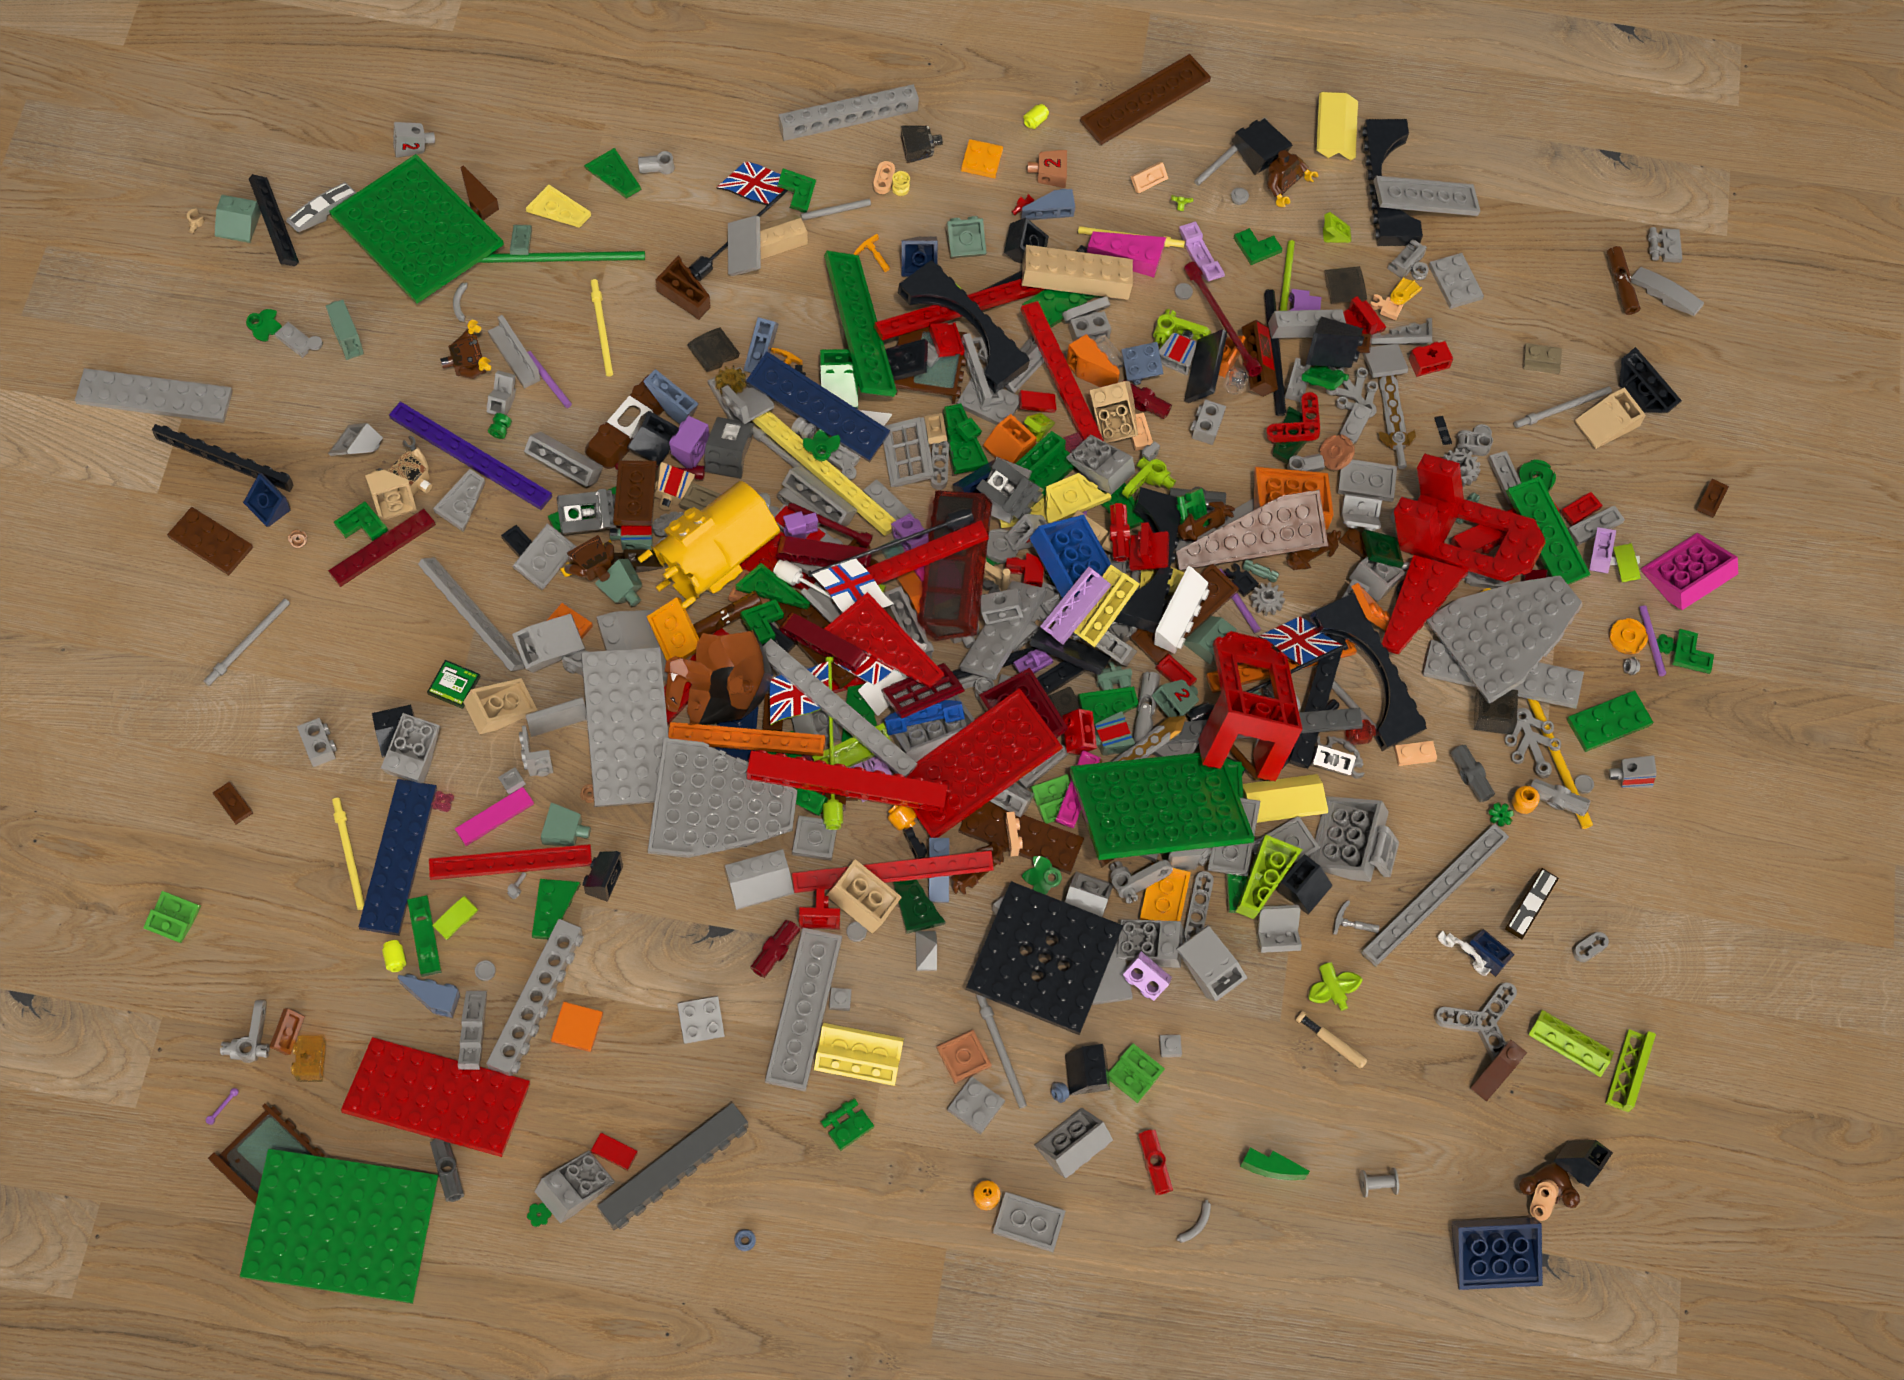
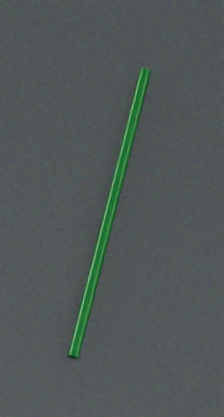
M645 251L529 253V255L494 253L478 263L645 260Z

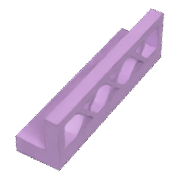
M1088 567L1040 627L1061 644H1064L1111 587V584L1092 568ZM1093 574L1094 576L1091 578V580L1089 582H1086L1090 575ZM1077 591H1080V593L1078 594V596H1077V597H1074V595L1077 593ZM1065 606H1068V608L1065 610V612H1062V610L1064 609V607H1065ZM1053 621H1056L1051 629L1048 628Z

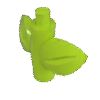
M1332 962L1320 966L1319 969L1323 982H1318L1311 986L1308 995L1309 1000L1315 1003H1325L1332 998L1334 1004L1339 1005L1341 1011L1348 1009L1346 994L1357 990L1362 983V977L1350 971H1345L1336 976Z

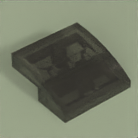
M1360 266L1325 270L1326 286L1329 288L1331 304L1349 303L1351 299L1357 296L1361 301L1367 300Z
M721 327L706 332L687 344L706 372L721 368L724 362L737 359L740 355Z

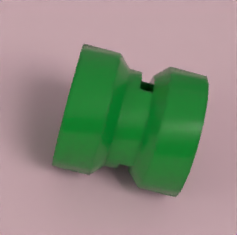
M496 413L492 419L493 424H490L488 428V433L495 438L504 439L507 434V428L510 427L512 420L505 414Z

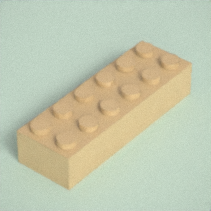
M1026 245L1022 263V286L1129 300L1133 286V259Z

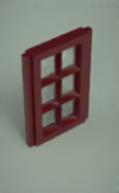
M946 664L937 665L944 672L945 676L931 688L909 677L881 689L884 697L901 719L965 692L962 684Z

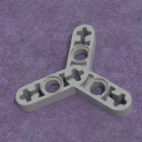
M1503 983L1482 1012L1441 1007L1435 1014V1022L1445 1028L1478 1032L1491 1060H1493L1499 1052L1497 1050L1506 1044L1497 1021L1516 997V987L1511 983ZM1508 989L1510 993L1503 1001L1500 998L1504 994V991ZM1491 1004H1499L1501 1007V1012H1493L1491 1010ZM1443 1013H1446V1017L1450 1018H1448L1446 1021H1443V1017L1440 1016ZM1454 1014H1456L1455 1023H1453V1021H1454V1019H1453ZM1462 1015L1469 1017L1470 1024H1462L1459 1017ZM1489 1015L1491 1019L1485 1027L1482 1026V1021ZM1489 1037H1496L1499 1040V1045L1492 1046L1489 1043Z

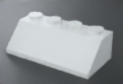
M1190 566L1187 567L1155 631L1154 645L1174 654L1178 648L1181 649L1185 642L1183 637L1186 632L1189 633L1194 624L1191 621L1194 616L1197 617L1202 608L1200 603L1202 600L1205 601L1210 592L1208 590V582Z

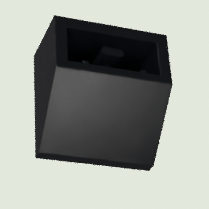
M647 411L640 417L627 448L649 461H656L659 466L671 450L669 442L672 436H676L679 427L651 411Z
M1304 854L1280 882L1277 891L1295 905H1299L1300 909L1309 915L1333 885L1321 866Z
M1597 1140L1567 1141L1553 1162L1575 1177L1579 1183L1589 1187L1613 1152Z

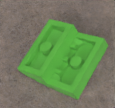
M1068 774L1030 786L1031 792L1035 794L1033 798L1044 823L1054 822L1070 783Z
M162 891L154 910H150L143 928L182 943L201 905Z
M1133 1043L1109 1071V1081L1138 1103L1164 1072L1165 1068Z

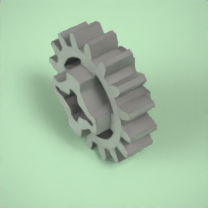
M1456 448L1454 453L1449 450L1447 455L1444 454L1443 459L1460 463L1462 486L1465 487L1466 483L1471 485L1473 481L1477 480L1481 470L1479 469L1480 462H1476L1477 456H1471V451L1467 454L1464 448L1462 452H1459L1458 448Z

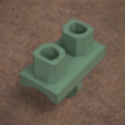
M1108 662V668H1105L1101 675H1097L1096 686L1100 687L1101 691L1113 689L1114 684H1119L1120 688L1131 687L1132 670L1131 668L1122 670L1121 666L1115 667L1113 662Z

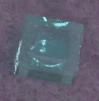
M901 543L881 550L886 559L905 552Z

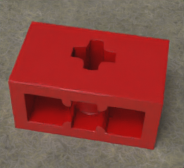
M1446 341L1433 342L1424 347H1415L1412 349L1408 360L1416 377L1449 369L1453 356Z

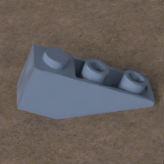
M405 974V976L398 975L400 984L433 1014L453 1018L460 998V993L455 986L451 984L439 985L430 979H425V981L418 980L417 977L410 974Z

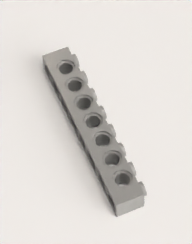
M913 84L779 114V129L783 141L907 114L918 111L919 97Z
M558 919L486 1063L488 1069L508 1076L518 1073L521 1066L520 1060L523 1055L528 1053L530 1048L529 1042L532 1037L537 1035L539 1030L538 1024L541 1018L544 1019L548 1012L547 1005L550 1000H554L557 994L556 987L559 982H563L566 975L565 969L568 964H572L575 957L574 951L583 942L584 936L581 927ZM562 942L569 943L566 948L559 947ZM553 960L560 961V963L556 966L550 965L551 961ZM544 978L551 979L548 984L541 983ZM542 996L539 1002L532 1001L533 997ZM526 1014L533 1015L530 1020H524L523 1017ZM517 1032L524 1033L523 1037L519 1039L514 1038V1035ZM509 1050L515 1051V1054L511 1057L504 1056Z

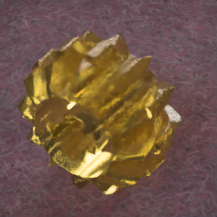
M733 365L731 369L725 366V371L719 369L715 381L716 388L720 390L721 395H723L721 388L727 385L736 394L737 392L741 393L744 391V388L747 386L746 375L742 373L741 368L735 370Z

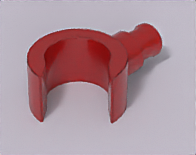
M1029 194L1025 200L1020 197L1017 201V206L1011 212L1016 216L1018 212L1022 211V207L1034 202V199Z

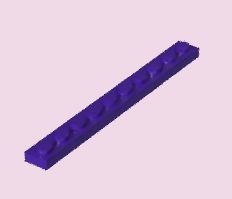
M401 401L389 414L390 419L536 508L542 510L552 498V493Z

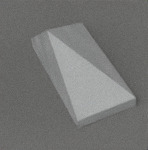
M916 931L917 971H937L936 931Z

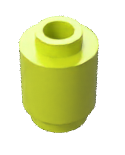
M1043 104L1035 105L1023 116L1024 124L1028 128L1036 129L1047 119L1049 115L1047 107Z
M397 940L384 943L382 953L386 969L391 972L403 970V967L406 966L403 946Z

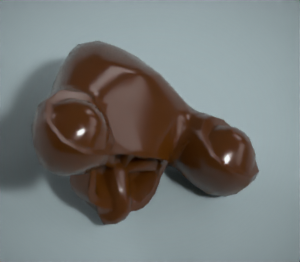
M1555 1162L1544 1166L1535 1174L1523 1178L1519 1183L1520 1192L1524 1195H1531L1535 1193L1537 1185L1542 1180L1549 1179L1554 1181L1559 1189L1555 1204L1559 1202L1561 1197L1564 1205L1568 1208H1576L1580 1203V1195L1572 1186L1567 1171ZM1543 1189V1192L1549 1195L1548 1190Z

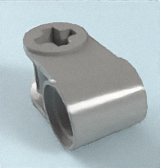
M1462 430L1457 433L1459 441L1456 448H1458L1459 452H1462L1463 447H1465V453L1467 454L1470 451L1472 455L1478 456L1489 454L1493 443V438L1490 434Z

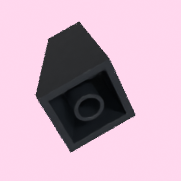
M1265 118L1261 121L1255 120L1246 129L1244 127L1235 132L1236 135L1232 140L1254 175L1269 168L1270 164L1278 158L1280 151L1286 150L1289 152L1293 146Z
M1321 316L1313 335L1306 364L1351 368L1353 362H1357L1360 352L1357 349L1358 346L1362 347L1365 336H1362L1363 328Z

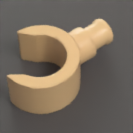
M197 208L191 209L187 213V219L190 224L189 232L192 234L195 233L197 227L205 223L203 216L196 220L192 219L199 214Z

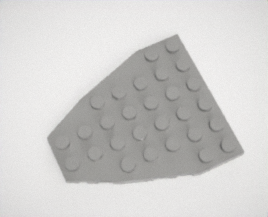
M1561 576L1516 582L1459 598L1434 613L1426 622L1490 704L1526 680L1527 674L1534 670L1542 657H1546L1561 640L1565 629L1569 624L1571 625L1575 614L1580 611L1583 605L1582 601Z
M664 738L648 854L690 858L753 845L793 831L797 790L788 786L748 780L747 769L749 762L738 757L736 759L727 755L722 750L718 751L709 747V744L704 742Z

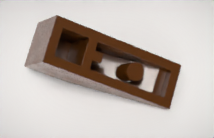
M463 165L461 172L470 208L482 220H485L499 210L497 198Z
M1508 1040L1470 1089L1487 1102L1527 1052L1514 1041Z

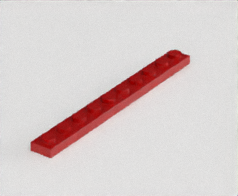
M1022 279L967 296L976 302L982 311L1038 294L1044 289L1022 286ZM932 305L875 322L874 328L881 340H886L929 327L930 324L959 318L962 315L946 307Z
M1036 301L1021 306L1020 310L1082 442L1090 435L1104 441L1039 302Z
M992 850L862 864L884 883L994 871ZM849 866L793 872L794 893L817 891V889H831Z

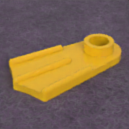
M1403 277L1391 293L1390 300L1395 304L1402 305L1419 293L1422 287L1415 280H1408Z

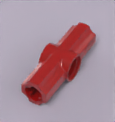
M1115 503L1110 505V541L1112 542L1113 561L1125 562L1130 559L1129 524H1127V508L1122 503Z
M1147 1130L1139 1133L1138 1138L1145 1158V1168L1149 1172L1155 1195H1163L1173 1191L1165 1163L1166 1157L1162 1153L1156 1130ZM1153 1158L1158 1159L1161 1165L1153 1166L1150 1160Z

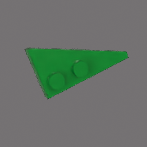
M762 563L736 584L735 589L738 591L751 593L755 590L758 596L763 598L776 599L778 602L806 610L810 607V602L778 578L776 574Z

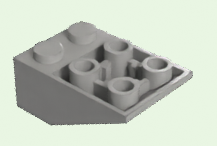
M1093 435L1085 439L1066 457L1069 462L1091 482L1096 484L1099 489L1108 492L1110 495L1135 473L1132 456Z
M572 614L531 625L512 634L525 668L533 673L562 660L564 656L569 657L585 649Z
M403 713L381 769L387 774L408 781L424 783L431 765L440 725Z
M1121 919L1123 928L1119 936L1117 958L1133 961L1140 952H1143L1159 967L1181 968L1182 957L1176 949L1183 944L1184 929L1181 921Z
M1209 925L1176 948L1208 999L1218 1001L1247 979L1238 961Z
M587 1151L542 1178L535 1193L561 1224L581 1211L613 1185L615 1181L592 1153Z

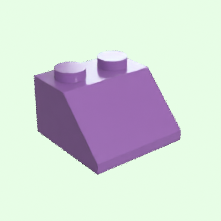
M688 416L685 421L681 422L676 436H672L669 442L671 454L686 468L696 467L704 456L705 446L710 435L708 424Z

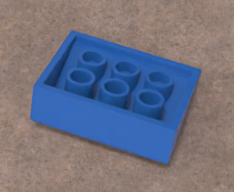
M1085 515L1038 526L1030 537L1062 599L1088 567L1103 576L1109 566L1112 565ZM1091 574L1086 582H1089L1094 575ZM1077 591L1074 597H1077L1080 591Z

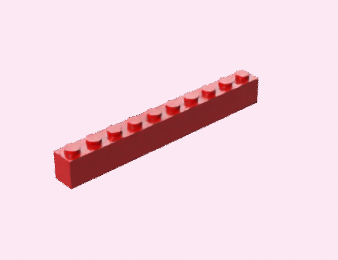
M764 750L751 751L747 769L748 780L943 813L948 788V785L937 780L928 782L920 777H913V779L905 778L902 774L888 775L880 770L871 772L866 771L862 767L848 768L839 763L834 765L826 764L822 760H815V762L807 761L804 757L790 758L782 753H776V755L768 754Z

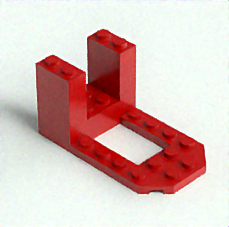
M1424 453L1417 466L1420 497L1417 501L1401 497L1394 509L1400 551L1464 568L1470 572L1503 582L1512 580L1514 576L1520 574L1526 575L1531 573L1545 545V538L1535 519L1464 499L1460 463ZM1457 518L1507 532L1495 558L1444 543Z
M1233 631L1226 633L1224 637L1219 636L1215 638L1213 649L1221 694L1198 739L1202 765L1221 769L1237 735L1241 734L1246 737L1250 736L1259 739L1253 750L1257 777L1263 780H1277L1303 728L1287 655L1282 651L1279 653L1272 648L1273 644L1268 640ZM1237 662L1269 669L1274 698L1242 691Z

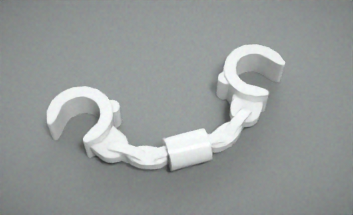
M1444 931L1438 935V940L1443 945L1452 948L1455 943H1458L1465 952L1473 955L1476 960L1472 965L1479 974L1486 976L1490 972V968L1484 967L1487 962L1481 959L1470 944L1454 937L1451 933L1446 936Z

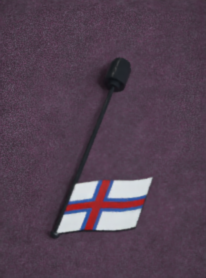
M964 507L947 513V518L944 519L945 523L812 572L809 570L808 576L814 577L827 590L842 613L867 592L883 609L892 606L894 603L883 594L871 574L857 559L945 526L948 529H952L953 532L974 522L973 514L970 508L965 509Z

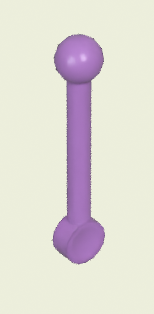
M231 1089L230 1095L213 1115L206 1118L208 1125L214 1124L216 1116L233 1096L238 1095V1089Z

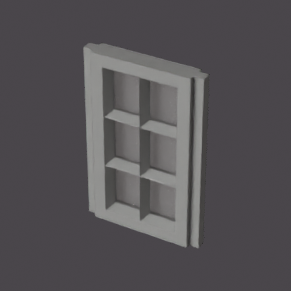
M924 417L884 426L890 430V434L883 443L891 487H899L935 477Z

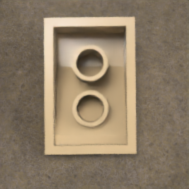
M522 678L471 689L463 701L479 735L501 729L525 718L527 714L538 711Z

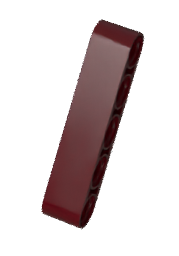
M782 536L779 539L776 556L783 561L787 560L793 563L825 567L869 551V549ZM872 554L858 558L857 561L864 568L870 566Z
M790 612L779 627V630L787 637L824 657H833L834 662L853 672H856L867 657L866 653L859 647L795 613Z

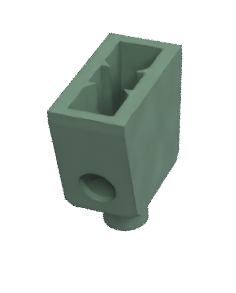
M618 559L607 570L610 574L609 579L604 582L599 579L595 584L614 602L625 603L628 601L634 607L641 601L636 592L642 587V582L629 559Z
M551 803L542 830L541 841L543 845L575 846L577 837L589 838L591 827L581 825L582 818L579 813Z

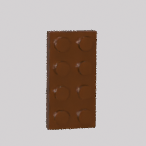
M619 460L613 517L614 525L652 526L657 472L656 461Z
M193 507L185 513L167 534L168 538L228 576L253 549L251 543Z

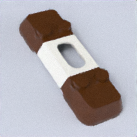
M644 379L639 385L633 387L632 393L609 420L599 426L598 432L585 447L586 456L606 469L614 468L615 464L619 463V460H622L630 451L627 446L640 417L647 411H651L656 415H661L664 411L643 382ZM634 405L640 408V415L630 426L623 427L618 424L619 417L629 406Z

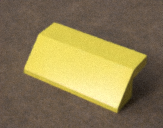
M1319 93L1317 151L1327 158L1337 153H1340L1350 161L1356 158L1358 101L1349 94Z
M1112 565L1109 566L1102 576L1111 584V587L1074 631L1076 635L1094 647L1097 646L1140 585Z
M1318 774L1243 784L1245 799L1260 801L1257 823L1328 813L1323 783Z
M823 1023L814 1070L895 1086L904 1038Z

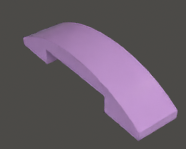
M1192 222L1179 226L1191 260L1198 264L1203 273V278L1211 281L1224 277L1225 274L1218 261H1214L1202 239L1203 234L1197 223Z

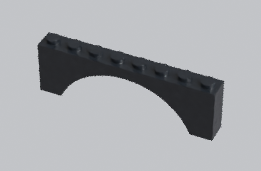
M1366 119L1364 126L1361 127V137H1364L1362 149L1366 152L1364 164L1368 168L1366 171V180H1369L1368 195H1371L1370 210H1373L1372 224H1375L1373 236L1377 240V246H1407L1411 244V240L1421 243L1423 237L1420 220L1407 215L1401 209L1382 208L1379 206L1373 181L1376 176H1382V164L1388 155L1398 147L1406 144L1409 135L1407 119Z
M931 260L899 283L898 294L909 305L933 304L946 307L965 317L977 329L985 343L988 355V365L984 375L989 388L994 393H997L1028 369L1030 362L1028 355L1022 352L1016 346V343L1004 334V331L992 322L989 315L984 314L980 310L978 304L972 301L967 296V293L955 284V281L943 272L940 265L935 264Z
M1140 487L1135 498L1133 512L1144 523L1149 522L1153 533L1168 531V567L1158 568L1155 577L1144 587L1134 592L1114 622L1155 633L1163 617L1162 611L1165 610L1167 605L1165 595H1168L1170 584L1167 583L1168 579L1170 580L1172 577L1173 569L1171 564L1174 563L1176 553L1173 552L1179 542V538L1176 536L1181 516L1176 506L1178 504L1177 497Z
M1355 593L1315 610L1310 615V618L1318 633L1336 635L1358 646L1371 659L1381 677L1385 697L1384 711L1381 722L1373 734L1381 751H1385L1427 729L1424 717L1417 711L1416 702L1413 698H1410L1405 682L1401 681L1397 667L1392 664L1388 650L1381 644L1380 635L1376 630L1374 631L1371 621L1366 618Z

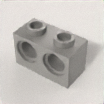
M1105 311L1093 312L1090 315L1070 319L1069 332L1073 342L1085 334L1090 339L1098 342L1110 339L1111 327Z
M1205 399L1203 406L1199 405L1196 413V416H1199L1198 420H1194L1191 426V431H1194L1192 439L1213 445L1226 406Z
M1108 630L1096 646L1126 667L1137 653V650Z
M320 718L297 726L313 767L336 759L333 752L337 751L333 740L329 741L327 738L330 732L326 723L322 724ZM319 731L317 735L311 736L313 732ZM320 748H326L323 752H317Z
M1014 783L990 801L1009 812H1015L1016 816L1021 817L1027 811L1035 794Z

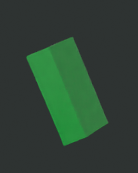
M1053 431L1049 432L1015 463L1032 471L1029 479L1044 489L1042 498L1045 496L1046 486L1062 480L1075 468L1066 458L1070 454V452L1065 450L1066 440Z

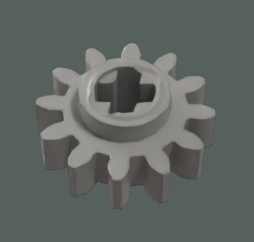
M1269 582L1267 587L1261 583L1259 588H1254L1251 600L1253 601L1252 607L1258 606L1257 613L1263 610L1264 615L1267 616L1269 611L1272 615H1275L1276 609L1281 611L1285 598L1282 597L1284 591H1277L1278 585L1272 588L1271 582Z

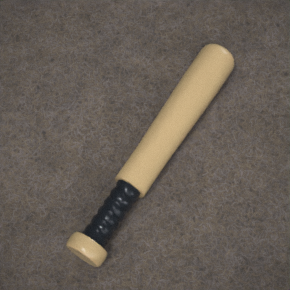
M1304 1011L1299 1014L1296 1019L1298 1023H1303L1309 1027L1319 1038L1358 1068H1363L1366 1065L1367 1059L1324 1027L1314 1023L1306 1016Z

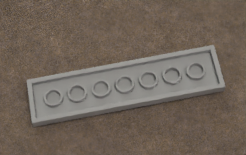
M84 368L75 402L76 404L224 423L233 390L231 387Z
M1431 640L1423 676L1476 687L1444 644L1440 641ZM1538 662V666L1527 674L1526 680L1521 685L1506 693L1576 709L1584 672Z
M808 928L802 929L765 1083L806 1092L842 936Z

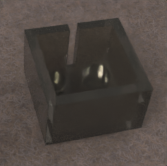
M1512 689L1490 704L1480 691L1477 690L1474 705V730L1512 735L1517 725L1518 690Z

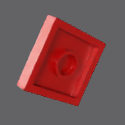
M1358 296L1351 299L1349 309L1343 311L1346 324L1363 328L1362 334L1373 335L1381 333L1386 329L1385 324L1366 300L1361 301Z
M1149 522L1141 523V531H1138L1137 535H1131L1130 570L1168 567V531L1153 533Z
M817 889L816 908L799 907L800 929L840 930V908H829V896H825V889Z

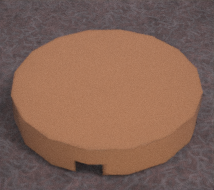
M1342 434L1332 435L1327 438L1319 450L1321 451L1320 455L1324 459V466L1329 470L1335 471L1346 467L1353 459L1355 453L1353 442Z

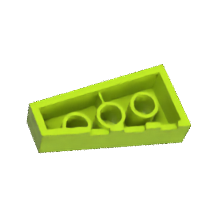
M1265 834L1259 844L1235 912L1254 919L1303 849Z

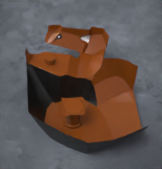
M752 627L753 631L723 636L703 633L697 643L696 661L677 656L667 660L664 671L668 673L665 696L666 709L678 712L685 683L689 681L692 686L689 692L687 708L690 717L688 725H705L737 720L750 714L763 701L773 677L766 652L754 628Z

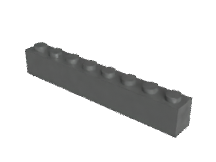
M731 1103L597 1206L598 1211L613 1230L617 1228L622 1229L629 1223L631 1217L642 1214L649 1203L659 1201L663 1197L662 1193L677 1187L680 1184L679 1180L694 1174L697 1171L696 1167L701 1163L706 1164L712 1160L714 1153L718 1150H725L731 1144L730 1141L735 1137H742L747 1132L748 1121L737 1107Z

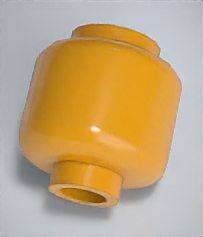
M1526 785L1519 787L1512 797L1513 808L1521 814L1533 812L1540 801L1538 791Z
M894 805L888 811V820L898 831L913 827L916 824L914 820L917 816L912 808Z
M981 1181L974 1188L973 1201L975 1205L981 1210H992L999 1203L1000 1189L992 1181Z

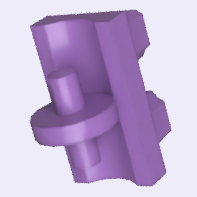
M1036 649L1014 661L1013 665L1019 673L1028 668H1031L1032 672L1036 673L1052 664L1053 660L1046 652Z

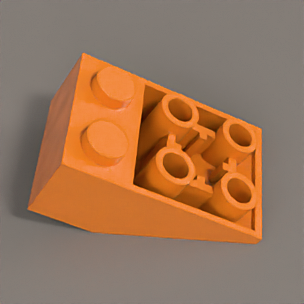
M1087 334L1069 344L1066 361L1076 377L1098 387L1118 383L1119 369L1108 360L1106 353L1101 352L1096 342L1090 339Z

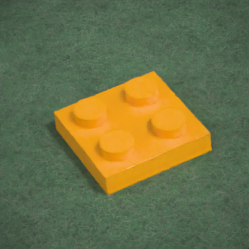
M969 139L961 171L995 179L1003 153V146Z

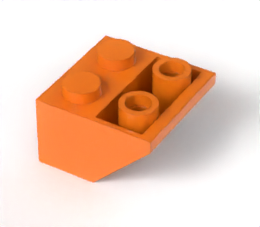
M1010 414L997 424L983 444V447L995 458L999 457L1015 464L1036 445L1037 437Z

